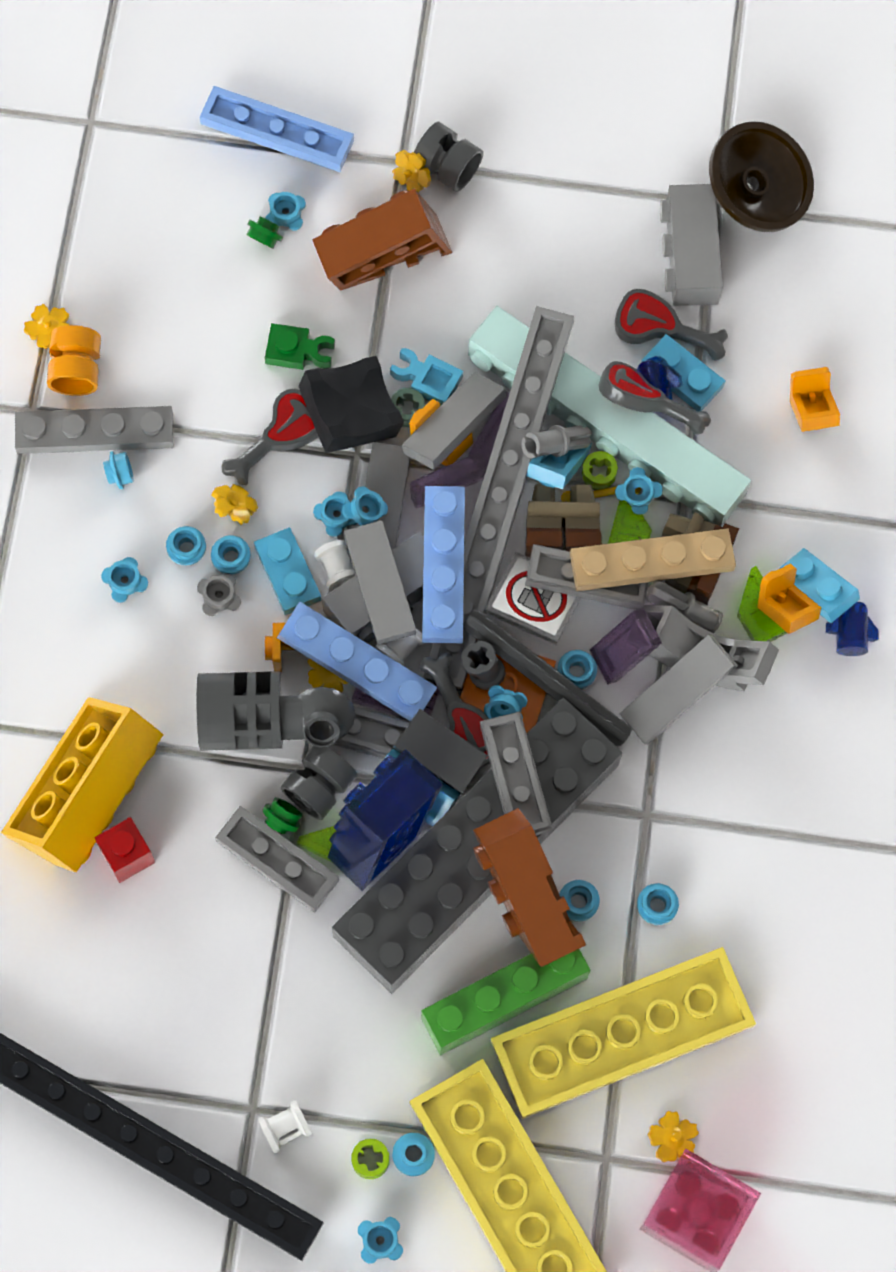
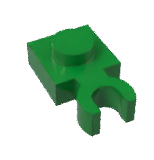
M271 323L265 353V364L303 370L305 360H310L319 368H331L332 357L322 356L319 354V351L324 348L335 349V339L330 336H319L312 340L309 339L310 331L308 328Z

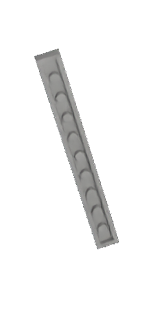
M538 306L535 308L464 541L463 623L475 609L486 615L526 483L529 462L533 459L528 458L524 454L521 444L522 438L527 433L541 432L574 324L573 315ZM464 629L463 644L433 643L429 656L437 659L443 653L453 655L449 665V674L458 690H463L468 674L464 670L461 660L463 650L469 644H474L478 641ZM424 673L423 678L425 680L435 683V680L430 675Z

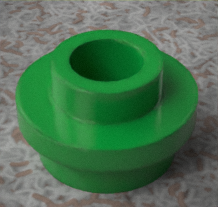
M261 216L257 222L249 219L247 225L250 228L246 234L247 236L274 249L277 241H282L283 236L277 233L280 228L279 225Z
M276 797L271 804L267 803L262 809L267 817L265 823L276 832L286 834L287 831L297 832L300 828L299 820L302 817V813L291 803Z

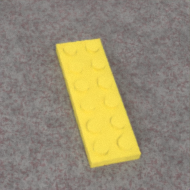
M721 947L492 1037L491 1043L520 1116L524 1119L753 1028L756 1022L725 950Z
M483 1059L409 1101L505 1272H607Z

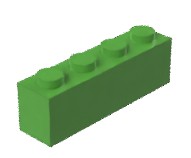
M580 949L543 967H540L533 955L529 954L421 1010V1020L441 1056L587 980L591 970Z

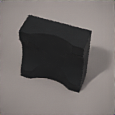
M377 356L363 358L352 364L337 368L306 370L298 385L325 453L395 438L404 424L400 411L395 407L386 389Z

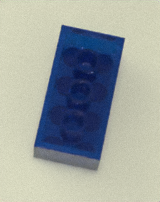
M406 749L396 759L392 755L387 756L373 772L376 777L366 787L359 783L350 791L343 800L346 805L338 814L341 819L334 826L336 832L329 839L332 845L327 858L361 891L370 885L419 837L443 785Z

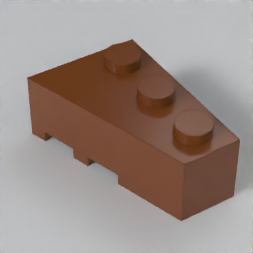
M415 188L410 191H400L394 194L390 201L376 208H366L360 211L356 218L342 225H332L326 228L322 235L312 239L327 278L340 291L385 276L384 268L406 262L409 268L419 264L417 257L438 250L441 257L453 253L437 214Z
M519 808L474 829V834L479 843L478 846L473 848L482 869L484 871L490 869L493 879L487 883L497 904L504 903L507 913L501 916L511 937L519 935L540 967L586 946L582 934L577 931L568 917L566 911L570 908L565 897H560L551 875L553 871L537 836Z

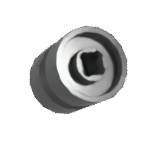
M438 121L424 133L414 153H420L426 160V165L423 168H428L431 175L438 172V180L458 192L468 184L481 164L484 151L466 139L458 141V134Z
M313 746L302 759L304 768L302 770L295 769L282 784L281 790L304 812L318 820H323L336 803L334 795L336 793H344L357 777V772L344 758L329 747Z

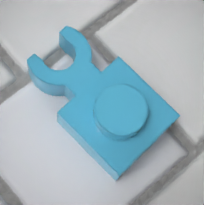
M406 348L400 350V359L408 362L410 365L402 369L392 364L390 368V375L394 379L402 382L413 381L412 389L420 392L423 398L428 401L432 399L438 401L440 406L456 391L463 378L462 370L430 354L425 362L422 363L418 361L413 351Z

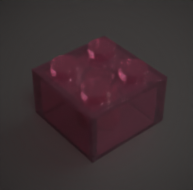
M685 1148L639 1230L706 1270L717 1272L723 1265L761 1193Z

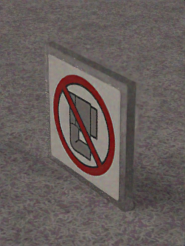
M515 552L483 612L557 645L581 598L525 586L530 558Z

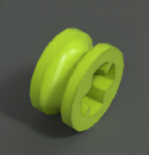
M596 451L589 454L583 463L582 480L586 485H592L593 490L611 487L617 475V461L608 452ZM592 465L598 468L605 465L607 467L606 477L602 474L593 476Z
M376 1139L360 1141L354 1147L351 1154L354 1171L365 1179L381 1177L389 1166L387 1147ZM366 1148H373L375 1154H382L383 1156L382 1163L376 1162L378 1168L373 1171H368L366 1164H359L358 1162L359 1155L365 1156L363 1150Z

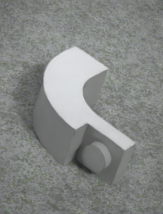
M662 605L644 606L629 639L653 658L672 667L707 635H713L738 665L716 686L745 691L748 684L764 685L779 652V649L770 641L736 640L712 633L690 621L673 606Z

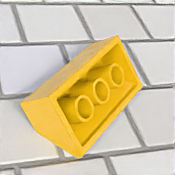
M88 697L1 833L52 864L77 873L81 865L91 855L92 848L96 843L94 837L101 834L111 824L115 811L123 798L133 789L137 776L146 762L154 756L157 745L164 734L132 708Z

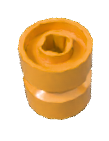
M78 325L60 326L52 330L50 333L49 354L53 359L48 363V388L57 393L70 396L89 395L98 389L99 367L94 360L100 358L101 336L97 331Z

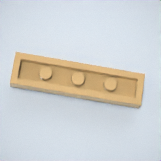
M729 528L571 548L570 550L576 591L731 572L736 567Z

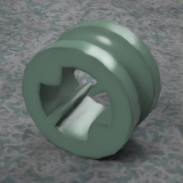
M412 388L400 389L391 398L403 418L404 424L402 427H410L409 423L415 411L411 409V414H403L402 407L398 406L399 404L404 406V401L413 402V408L417 410L425 406L422 394Z

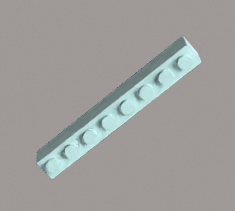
M496 306L469 339L468 356H470L471 361L479 369L485 372L490 370L499 376L503 384L511 390L529 327L499 306ZM565 352L546 414H554L564 421L566 427L579 425L583 428L588 427L592 432L590 439L596 443L599 451L608 452L614 458H618L628 465L629 471L636 467L644 469L646 476L651 481L659 482L662 485V494L667 499L675 503L680 501L692 510V514L696 512L705 521L722 527L746 496L751 479L655 413L631 410L605 398L599 391L598 386L601 376Z

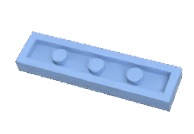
M213 86L200 115V123L202 125L337 172H341L354 142L353 133L217 86Z
M425 486L422 643L463 644L465 487Z
M300 601L277 639L411 721L419 709H425L437 689L432 683Z

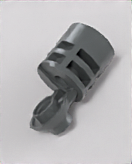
M280 671L198 673L196 709L200 751L282 749L283 740L303 739L315 747H328L344 737L352 728L356 715L355 709L350 699L344 693L334 688L317 687L307 689L297 696H280Z

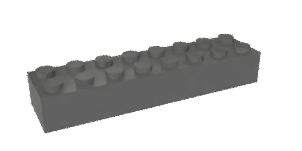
M564 697L527 733L553 827L552 832L619 766L623 753ZM492 768L332 926L333 938L391 994L492 894L487 883L493 879L490 869L485 871L482 869L473 850L474 847L479 845L473 830L504 815ZM552 832L537 835L539 843L541 844Z

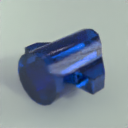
M661 356L651 357L641 362L637 367V370L649 384L660 389L671 400H673L671 388L683 386L682 376Z
M856 602L832 623H826V633L836 635V653L843 656L867 654L868 641L875 642L879 640V630L868 616V609L862 602Z

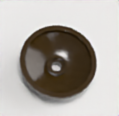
M745 122L729 129L714 145L709 161L710 183L718 202L735 221L756 231L776 232L792 226L803 217L813 198V172L805 152L788 133L768 123Z

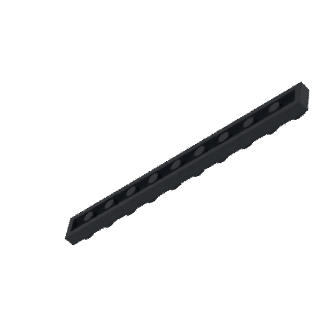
M0 1033L1 1085L298 1260H304L324 1225L323 1221Z

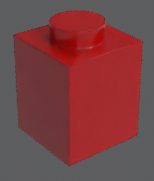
M131 817L94 837L119 883L155 863L149 847Z

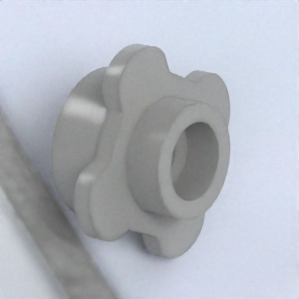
M228 573L215 575L208 579H202L198 583L197 590L203 596L204 604L202 609L206 615L215 616L218 611L226 609L235 611L240 607L241 598L235 593L236 579L233 575ZM217 592H222L223 596L221 598H217L215 594Z

